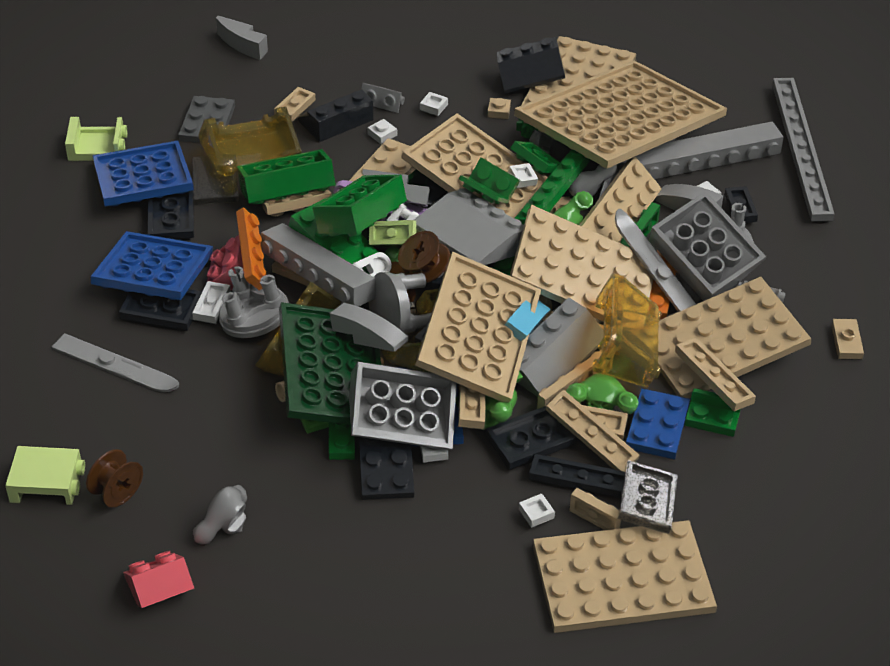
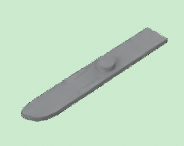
M618 209L614 219L619 233L676 310L680 312L696 305L635 222L626 212Z
M65 333L52 346V350L154 391L171 392L179 387V382L172 376Z

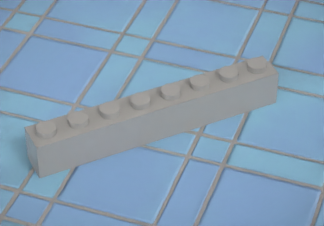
M772 121L666 142L637 155L636 158L654 179L780 154L783 135ZM628 160L617 164V169L621 170Z

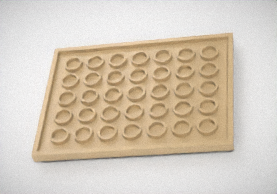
M633 60L515 108L514 116L608 169L726 116L727 108Z

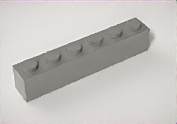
M282 223L261 232V249L264 254L340 301L361 306L375 299V278L289 226Z

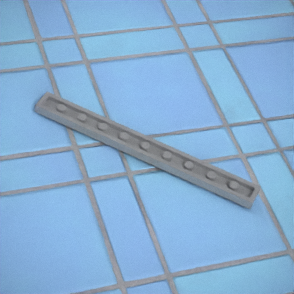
M773 78V90L811 221H833L834 210L794 78Z

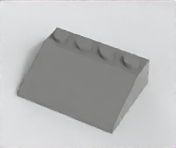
M460 188L457 191L447 193L414 219L417 230L435 233L440 244H444L451 252L460 254L483 265L515 256L524 227L520 220L508 216L502 209L495 208L487 200L477 197L466 188Z
M706 191L654 225L650 233L649 241L703 301L733 289L739 281H742L766 259L762 251Z
M357 362L351 372L350 380L351 436L452 450L456 382L434 373Z

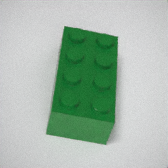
M322 149L237 166L241 192L247 201L252 204H261L266 199L271 198L275 200L285 199L287 195L291 194L305 195L308 191L315 189L317 191H325L330 189V186L336 185L332 159Z
M402 174L363 175L313 206L318 233L329 234V236H338L340 234H348L350 237L357 236L365 228L373 226L377 220L387 217L389 212L399 209V206L407 201Z
M321 201L291 215L290 228L351 264L379 253L373 245H369V241L362 234L352 237L348 236V234H340L338 236L319 234L312 207ZM366 266L363 267V271L369 274Z

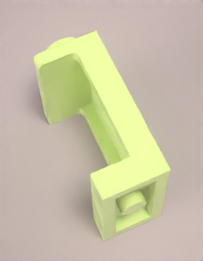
M70 117L65 141L68 161H93L92 155L125 150L124 138H127V125H123L122 117H117L116 127H81L79 117Z
M415 220L376 221L373 226L369 227V245L401 248L410 236L420 231L416 229Z
M17 446L5 485L9 502L20 503L22 495L25 493L62 495L65 497L66 504L72 505L74 496H78L80 491V475H84L85 461L81 460L79 449Z

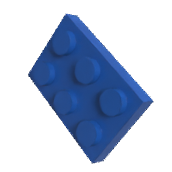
M641 388L638 399L639 406L634 412L626 444L634 451L675 459L690 399Z

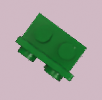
M481 157L470 177L463 175L459 177V180L464 182L462 185L464 188L479 194L483 193V199L498 205L500 202L508 204L521 181Z

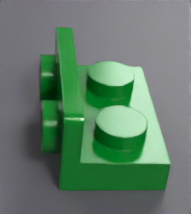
M694 388L685 426L734 437L741 409L733 411L716 393Z

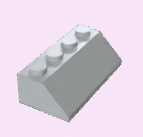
M567 298L529 335L519 370L523 376L520 382H518L519 385L538 397L542 389L548 388L560 376L568 374L577 364L583 363L607 339L606 333L588 309L571 298Z

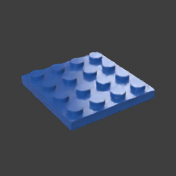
M179 141L92 155L105 206H118L121 203L140 202L143 199L162 198L166 195L184 194L194 190Z
M126 231L91 275V284L103 288L120 289L125 292H137L148 296L181 300L213 253V246Z

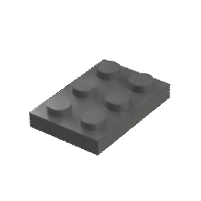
M194 96L179 132V141L221 145L235 108V100Z

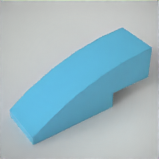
M525 300L508 319L505 326L513 331L514 337L518 340H525L551 309L538 300L536 311L533 313L531 311V303Z

